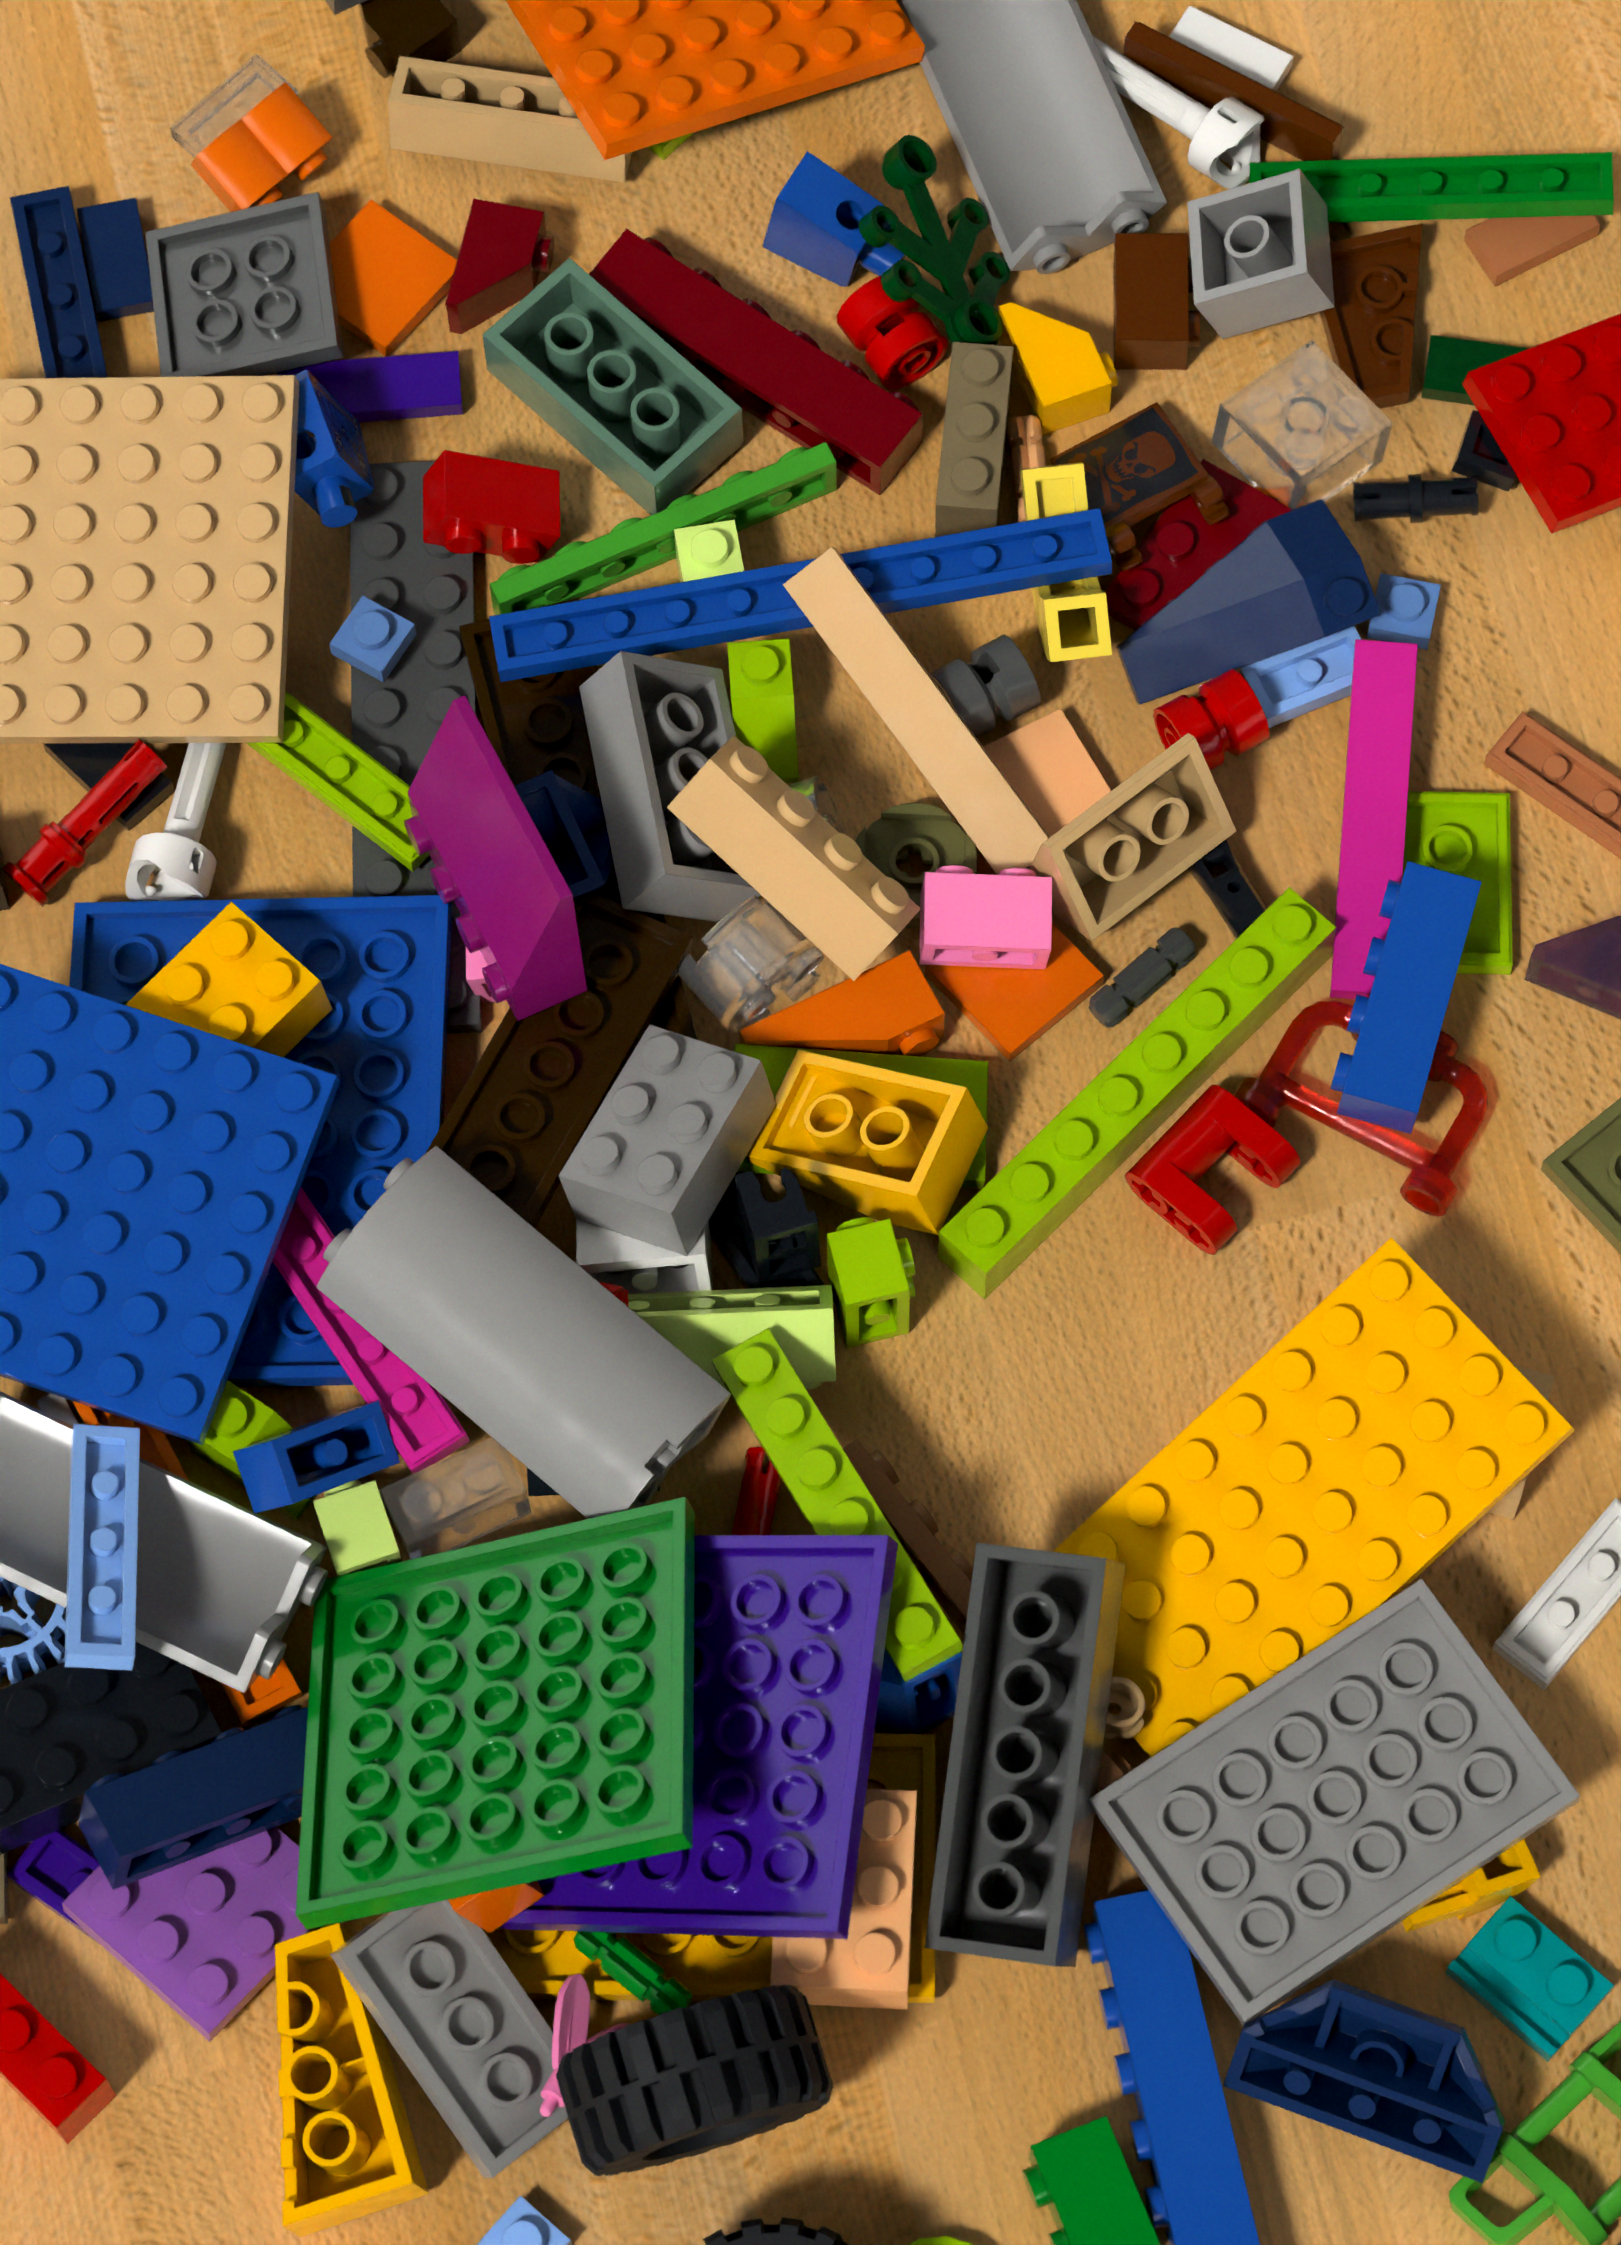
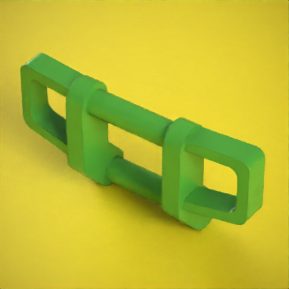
M1621 2021L1588 2052H1582L1569 2065L1568 2068L1571 2074L1510 2134L1506 2131L1501 2132L1483 2183L1463 2176L1449 2191L1450 2204L1454 2213L1489 2245H1517L1553 2214L1581 2245H1602L1608 2239L1606 2230L1621 2216V2176L1587 2209L1577 2195L1537 2159L1531 2151L1590 2093L1621 2120V2081L1603 2066L1621 2049ZM1501 2165L1539 2199L1505 2227H1497L1492 2224L1468 2201Z

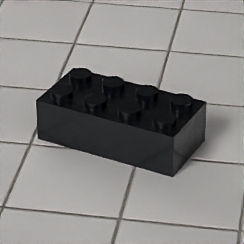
M135 1641V1659L132 1671L64 1667V1663H61L0 1689V1855L78 1822L85 1791L90 1789L99 1779L113 1773H123L126 1776L149 1767L157 1758L168 1752L183 1750L186 1753L210 1744L214 1738L220 1735L222 1732L190 1668Z

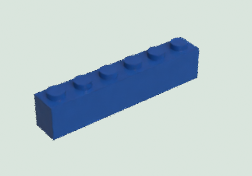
M1149 1890L1094 1901L1093 1923L1083 1925L1084 1937L1091 1964L1103 1962L1109 1988L1098 1990L1099 2001L1106 2029H1119L1124 2053L1114 2055L1115 2070L1122 2096L1134 2093L1139 2119L1129 2121V2127L1137 2161L1149 2160L1155 2186L1145 2188L1146 2202L1152 2226L1154 2229L1165 2227L1169 2245H1260L1189 1947Z

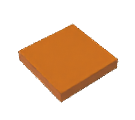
M371 199L330 242L340 325L385 357L389 356L449 292L457 260Z
M1053 923L1051 952L1045 969L925 966V975L1009 1062L1102 986L1104 982V975Z

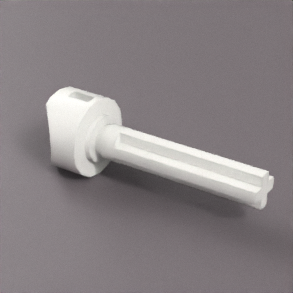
M1093 36L1117 92L1192 140L1188 151L1190 166L1227 189H1233L1247 183L1249 180V163L1261 162L1260 124L1264 121V116L1234 97L1223 99L1210 110ZM1220 160L1232 166V169L1227 168Z
M188 743L163 833L155 832L143 835L135 843L125 881L126 895L131 901L201 900L209 896L217 860L213 853L200 844L199 841L226 743ZM153 873L152 885L146 886L150 874Z

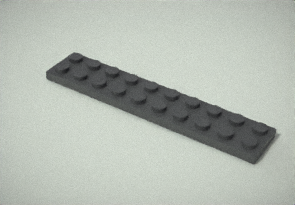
M435 461L369 464L375 488L370 495L355 502L357 516L350 523L351 611L363 595L413 622L417 633L384 683L351 665L352 742L409 786H411L453 700L465 695L477 716V698L459 626L475 622L474 553L457 554L448 551L445 546L423 543V476ZM352 826L353 897L439 895L430 874V869L436 867L430 855L412 872ZM452 901L447 1034L481 1033L480 995L474 994L466 981V946L456 924V918L462 915L455 902Z

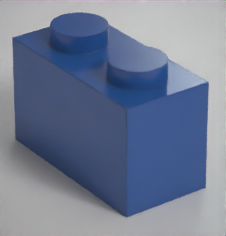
M379 1400L336 1412L233 1451L254 1514L294 1504L400 1463Z

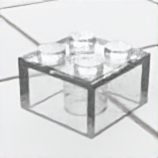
M1310 340L1220 403L1211 442L1254 487L1262 488L1269 497L1293 510L1318 499H1323L1324 502L1381 463L1393 423L1313 340Z

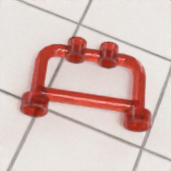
M1336 1000L1318 1001L1305 1007L1290 1023L1259 1078H1243L1234 1096L1272 1128L1277 1123L1285 1107L1289 1106L1411 1169L1400 1188L1401 1196L1411 1206L1425 1214L1437 1217L1445 1215L1457 1194V1187L1450 1179L1482 1125L1489 1106L1487 1088L1479 1074L1465 1063L1454 1058L1459 1050L1458 1043L1449 1034L1440 1031L1427 1080L1434 1082L1443 1080L1454 1086L1463 1096V1104L1438 1150L1434 1153L1383 1126L1337 1114L1339 1103L1289 1078L1314 1033L1321 1027L1332 1025L1346 1031L1353 1009L1352 1005ZM1349 1032L1351 1033L1353 1039L1357 1042L1359 1034Z

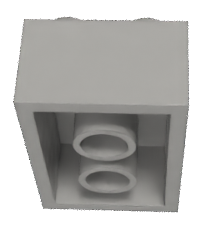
M649 1024L559 1174L575 1218L688 1256L776 1106L762 1061Z

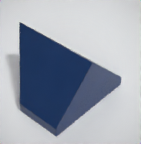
M553 770L514 786L572 892L573 900L605 886L614 862L601 799L553 773Z

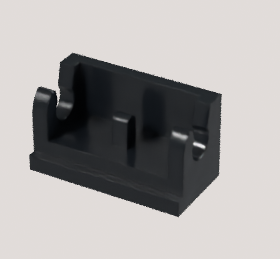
M787 1168L781 1169V1184L787 1192L785 1197L778 1202H769L762 1197L761 1184L753 1171L735 1175L739 1223L759 1284L821 1267L819 1227L815 1211L808 1212L796 1176Z

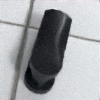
M1224 840L1188 868L1218 910L1235 939L1267 909L1241 868L1227 840ZM1222 863L1227 872L1213 878L1209 869Z

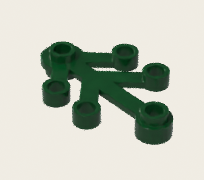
M906 135L885 152L881 169L889 185L904 191L922 238L902 224L890 208L882 205L874 207L860 219L859 230L864 240L873 247L883 248L888 243L893 245L938 279L944 293L924 280L918 268L907 260H899L883 272L881 276L882 288L892 300L906 302L908 299L913 298L945 323L951 343L963 342L997 345L1003 331V324L998 311L994 307V303L1000 287L1010 278L1008 264L1002 256L991 251L984 253L969 267V277L974 285L971 294L963 277L978 233L988 225L987 212L975 199L965 198L960 201L947 214V222L952 231L948 240L925 184V181L937 169L935 154L930 146L921 138L914 135Z

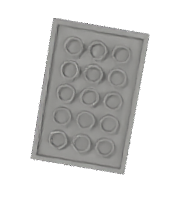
M1420 1579L1089 1798L1099 1820L1244 2026V2024L1263 2015L1578 1803L1580 1795L1423 1579Z

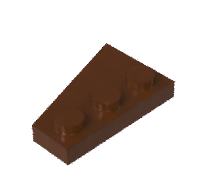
M1423 223L1330 242L1335 307L1319 311L1348 415L1408 403Z

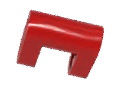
M1213 1084L1125 1174V1179L1130 1188L1146 1205L1192 1244L1211 1255H1215L1237 1231V1225L1230 1214L1215 1199L1195 1184L1211 1166L1227 1152L1260 1181L1272 1188H1278L1301 1164L1296 1150L1282 1135L1226 1089Z

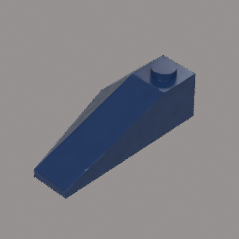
M1318 499L1263 521L1225 557L1218 559L1204 571L1205 574L1175 599H1171L1116 646L1137 704H1143L1217 677L1230 669L1242 668L1381 615L1361 558L1323 499Z

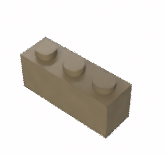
M952 342L936 497L935 537L998 526L1012 388V346Z

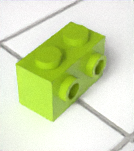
M870 1217L855 1218L839 1225L836 1229L837 1231L827 1233L828 1279L830 1285H832V1294L846 1347L850 1348L908 1334L910 1298L916 1297L912 1276L916 1275L907 1237L896 1240L890 1218L877 1222Z

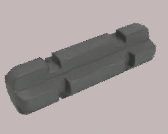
M1178 927L1168 930L1156 941L1158 943L1156 949L1152 947L1146 949L1113 978L1115 983L1112 984V987L1105 985L1090 998L1089 1009L1102 1025L1107 1028L1114 1027L1128 1015L1127 1009L1129 1006L1136 1008L1172 977L1170 974L1173 970L1172 968L1180 970L1194 958L1196 946L1183 930Z

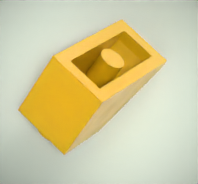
M1012 302L999 306V315L1003 324V331L999 339L1002 346L1013 347V371L1032 414L1041 421L1042 435L1110 412L1111 388L1118 385L1116 371L1109 354L1106 351L1098 353L1090 333Z

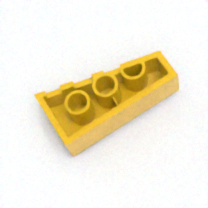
M340 1923L275 1944L277 2033L280 2034L281 2070H278L279 2097L282 2098L283 2139H280L281 2167L284 2169L285 2201H282V2224L284 2228L299 2237L429 2194L384 2033L330 1956L331 1953L354 1937Z

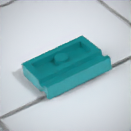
M1511 1896L1470 1940L1456 1959L1447 1966L1445 1971L1450 1978L1547 2062L1554 2057L1556 2052L1569 2040L1614 1987L1608 1979Z

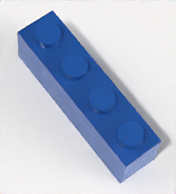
M1407 861L1402 882L1389 879L1379 916L1391 919L1385 940L1377 937L1372 938L1363 974L1375 977L1369 997L1356 995L1346 1030L1359 1034L1353 1055L1340 1052L1330 1087L1332 1090L1342 1092L1337 1114L1411 1134L1421 1104L1482 881Z

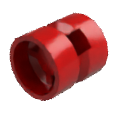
M881 276L870 280L852 293L842 304L837 314L838 326L858 351L865 352V362L888 390H898L924 377L940 362L948 349L947 338L926 312H919V303L913 298L908 299L906 302L892 300L882 288Z
M1230 669L1200 685L1198 698L1193 696L1189 698L1183 694L1154 709L1153 712L1155 727L1165 750L1189 733L1196 738L1210 770L1224 763L1225 751L1238 756L1269 740L1270 731L1263 708L1248 682L1234 669Z

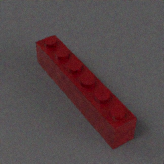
M626 228L589 273L592 278L742 409L802 447L810 449L826 442L836 460V468L881 496L923 443V414L919 412L918 407L911 399L897 391L889 393L874 384L856 364L847 360L839 362L820 350L816 341L805 332L798 329H793L792 331L786 329L772 320L768 312L757 302L747 298L740 300L722 288L718 280L704 269L694 268L692 270L673 258L668 248L658 240L650 237L643 239Z

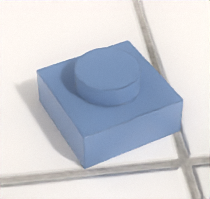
M1380 573L1375 599L1381 615L1370 619L1367 638L1386 642L1418 644L1420 649L1428 650L1441 585Z
M362 595L329 645L333 656L384 683L417 633L413 622Z

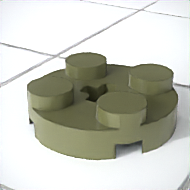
M906 803L893 806L882 812L881 818L873 822L867 830L865 826L855 841L862 854L886 877L893 878L899 882L907 891L909 898L919 907L920 891L925 872L920 877L912 878L908 877L906 872L900 871L897 868V864L907 863L909 854H921L922 864L932 865L929 872H935L936 869L943 866L957 865L971 868L973 874H977V852L974 842L967 833H964L959 825L952 821V815L933 805ZM920 910L905 927L920 928Z

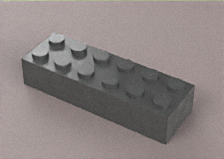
M976 1543L925 1948L1054 1967L1076 1966L1095 1815L1089 1798L1097 1794L1126 1568L1125 1563L1101 1557Z

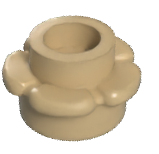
M1112 1677L1108 1706L1116 1705L1120 1713L1113 1715L1109 1711L1107 1712L1104 1739L1114 1740L1116 1736L1129 1739L1138 1734L1144 1725L1142 1714L1146 1711V1702L1142 1691L1133 1681L1124 1677Z

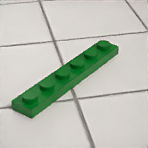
M1612 152L1249 163V183L1300 169L1327 204L1328 223L1613 215Z

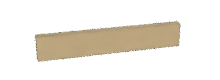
M830 547L785 582L783 586L996 874L999 875L1000 871L1009 868L1030 869L1041 844L1050 836L837 549Z

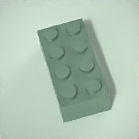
M568 258L482 334L487 370L650 515L665 510L674 500L687 495L744 443L742 408L571 258Z

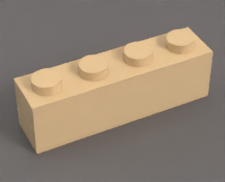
M404 56L399 57L388 99L390 149L625 183L632 152L604 160L554 78Z
M734 735L706 762L666 807L853 981L894 940L921 909L909 898L907 891L899 882L893 878L886 877L862 854L861 849L854 840L834 829L815 811L812 802L804 794L791 789L768 767L766 760L758 751L745 746Z

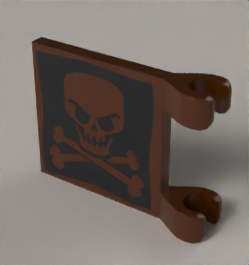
M1157 402L1050 459L1052 466L1084 463L1088 510L1101 509L1110 554L1121 571H1127L1143 562L1142 555L1135 546L1137 544L1135 535L1129 527L1176 501L1190 495L1208 525H1213L1230 515L1228 507L1222 500L1224 498L1222 488L1206 472Z

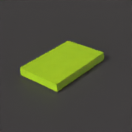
M1408 791L1403 875L1407 861L1482 881L1456 974L1510 975L1513 967L1510 793Z

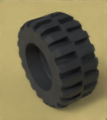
M774 1985L753 1991L736 1992L729 1996L708 1999L695 2005L677 2008L662 2013V2015L627 2025L618 2031L599 2036L590 2043L582 2044L574 2048L573 2052L566 2053L560 2060L556 2074L581 2162L595 2176H602L604 2174L606 2176L617 2175L622 2172L629 2173L655 2165L671 2163L678 2159L706 2153L709 2150L725 2145L728 2146L751 2136L776 2129L778 2126L803 2118L805 2114L822 2108V2105H826L829 2102L833 2089V2082L807 1998L791 1985L779 1987Z

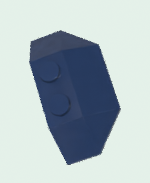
M1335 1979L1244 2024L1223 2084L1224 2087L1480 2183L1484 2181L1505 2123L1464 2027Z

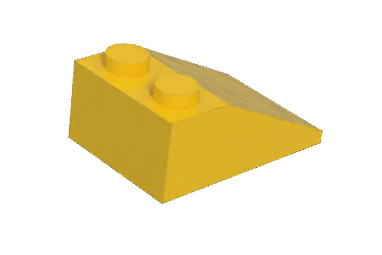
M797 1050L774 1098L776 1106L750 1148L747 1157L752 1164L781 1176V1169L787 1168L796 1176L799 1185L876 1220L881 1221L890 1218L892 1225L939 1235V1231L946 1221L987 1132L988 1126L967 1087Z

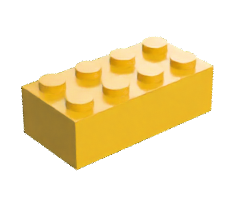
M230 902L125 1004L126 1006L280 1057H284L332 1010L321 981L233 902Z

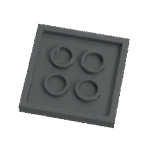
M319 192L145 232L161 377L264 376L344 357L325 204Z

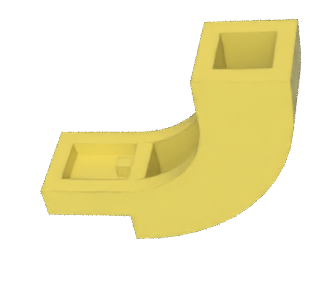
M1084 463L1020 469L1026 521L1088 510ZM1098 576L1032 588L1041 642L1049 662L1112 655L1106 593L1100 587Z

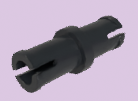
M1409 474L1408 481L1353 482L1354 520L1358 522L1367 519L1409 517L1410 523H1423V517L1478 515L1477 477L1421 480V474Z

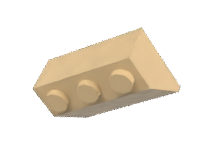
M1187 733L1041 844L1030 866V870L1036 872L1038 877H1052V915L1089 940H1095L1236 832V828L1196 738Z

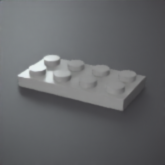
M448 1900L384 1913L330 1954L484 2178L495 2177L568 2118L565 2106L561 2108L556 2107L549 2117H544L540 2113V2107L544 2101L540 2093L554 2070L552 2067L553 2031L482 1928L454 1912Z

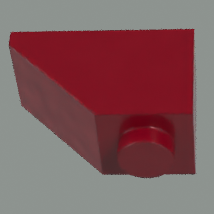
M473 199L446 300L450 332L463 334L521 301L535 289L539 272H549L554 255L555 238L546 234L544 211Z

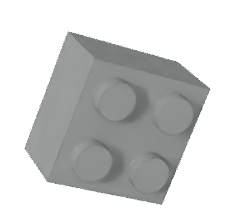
M1300 169L1187 202L1194 305L1222 339L1335 307L1327 204Z

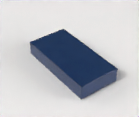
M136 198L77 208L98 322L154 312L149 262Z

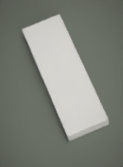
M1617 1498L1613 1500L1494 1642L1492 1649L1543 1690L1547 1688L1621 1599V1501Z

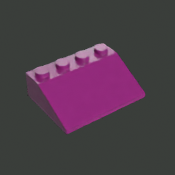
M466 696L459 697L453 700L408 790L412 817L404 820V824L417 854L422 855L428 852L436 866L430 869V874L444 904L454 901L462 916L456 918V924L468 951L472 954L480 950L488 966L482 968V973L496 1003L507 1000L517 1021L587 991L573 894Z

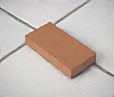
M1594 215L1489 218L1467 229L1464 241L1493 285L1497 286L1598 236L1600 224Z

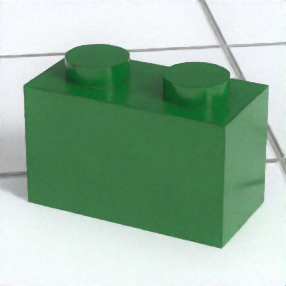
M1107 2115L1030 2146L1029 2161L1031 2167L1023 2169L1022 2173L1036 2208L1048 2205L1058 2230L1048 2234L1051 2245H1160Z

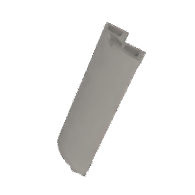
M896 0L925 44L923 58L920 62L981 205L987 212L988 221L1010 271L1037 269L1040 274L1054 273L1065 267L1069 261L1095 252L1115 242V233H1143L1148 228V219L1157 213L1167 201L1077 0Z
M437 1146L424 1154L416 1162H413L410 1158L403 1159L387 1176L383 1184V1188L386 1191L366 1212L352 1231L349 1228L344 1229L328 1245L323 1258L329 1265L321 1276L316 1288L587 1519L649 1505L670 1466L708 1436L731 1393Z
M0 1391V1577L66 1608L70 1463L73 1426ZM139 1457L135 1641L245 1693L258 1676L267 1680L271 1679L286 1649V1644L281 1642V1639L300 1604L303 1603L311 1607L316 1601L328 1574L327 1570L319 1567L327 1546L257 1513L254 1514L253 1511Z

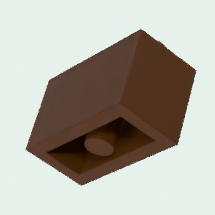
M1115 233L1113 260L1115 370H1186L1188 347L1200 346V311L1189 310L1188 294H1193L1191 257H1188V234Z

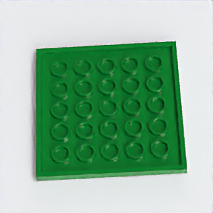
M686 1497L325 1580L314 1602L296 1898V1917L306 1929L693 1848L695 1511Z

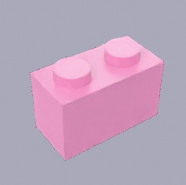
M957 865L943 866L936 869L935 872H925L920 891L919 965L1021 969L1046 968L1051 952L1052 877H1038L1036 872L1025 868L1005 869L1000 871L999 875L973 874L971 868Z

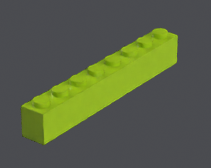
M1289 887L939 1231L938 1258L983 1299H986L1331 957L1336 926Z

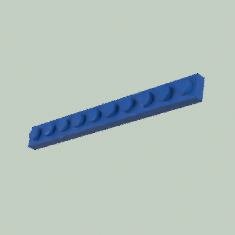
M1100 508L840 554L884 614L1112 574V559ZM815 559L489 616L500 682L606 664L620 651L652 656L813 627L783 584Z

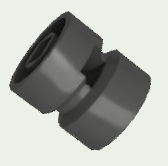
M1005 634L971 651L970 663H966L958 658L929 673L976 738L995 729L996 717L999 716L1006 721H1010L1041 705L1039 688L1026 659L1016 644Z

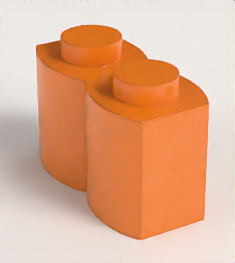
M285 82L204 148L194 158L191 166L230 212L279 201L284 194L278 186L294 173L301 181L305 180L329 159L322 150L333 137Z

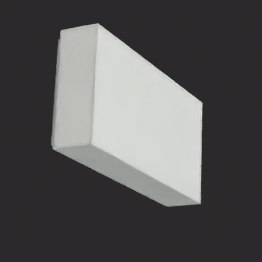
M1188 6L1169 36L1276 92L1292 68V55L1191 6Z

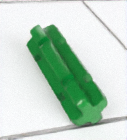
M577 1931L573 1939L576 1948L593 1962L599 1959L601 1961L600 1965H602L601 1969L642 2002L646 1999L651 2001L650 2009L658 2015L690 2005L692 2001L690 1990L674 1977H671L669 1980L665 1978V1970L624 1936L618 1940L614 1932Z

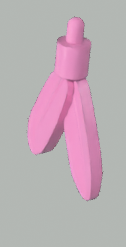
M580 1974L569 1975L558 1992L552 2037V2067L554 2070L540 2093L544 2099L540 2107V2113L544 2117L551 2116L556 2107L561 2108L565 2106L556 2078L561 2058L566 2053L573 2052L574 2048L582 2044L590 2043L599 2036L618 2031L630 2025L626 2023L613 2024L587 2039L590 1994L587 1983Z

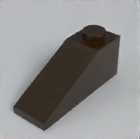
M367 0L358 4L368 47L365 49L367 58L374 69L384 78L390 75L395 76L400 56L447 62L461 51L458 21L439 0Z

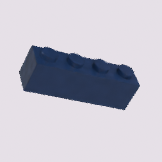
M303 1705L290 1706L277 1713L269 1722L247 1730L242 1727L229 1729L214 1738L208 1745L186 1753L183 1750L168 1752L157 1758L147 1768L126 1776L123 1773L107 1775L96 1781L90 1789L86 1790L78 1825L112 1889L122 1887L300 1818L302 1815L308 1707L304 1708Z

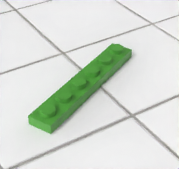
M826 442L810 449L799 447L784 454L777 463L755 472L750 470L738 472L729 477L722 486L699 496L696 494L681 496L661 512L644 519L638 517L627 519L616 525L610 533L587 543L584 541L570 543L562 547L554 557L532 566H515L504 572L497 581L489 584L493 611L495 615L576 598L580 599L676 558L674 529L735 519L737 532L836 491V460Z

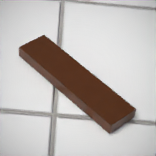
M1135 21L1126 34L1124 56L1211 110L1223 99L1234 97L1264 116V121L1260 124L1261 140L1303 161L1339 160L1344 129L1341 124L1141 22Z

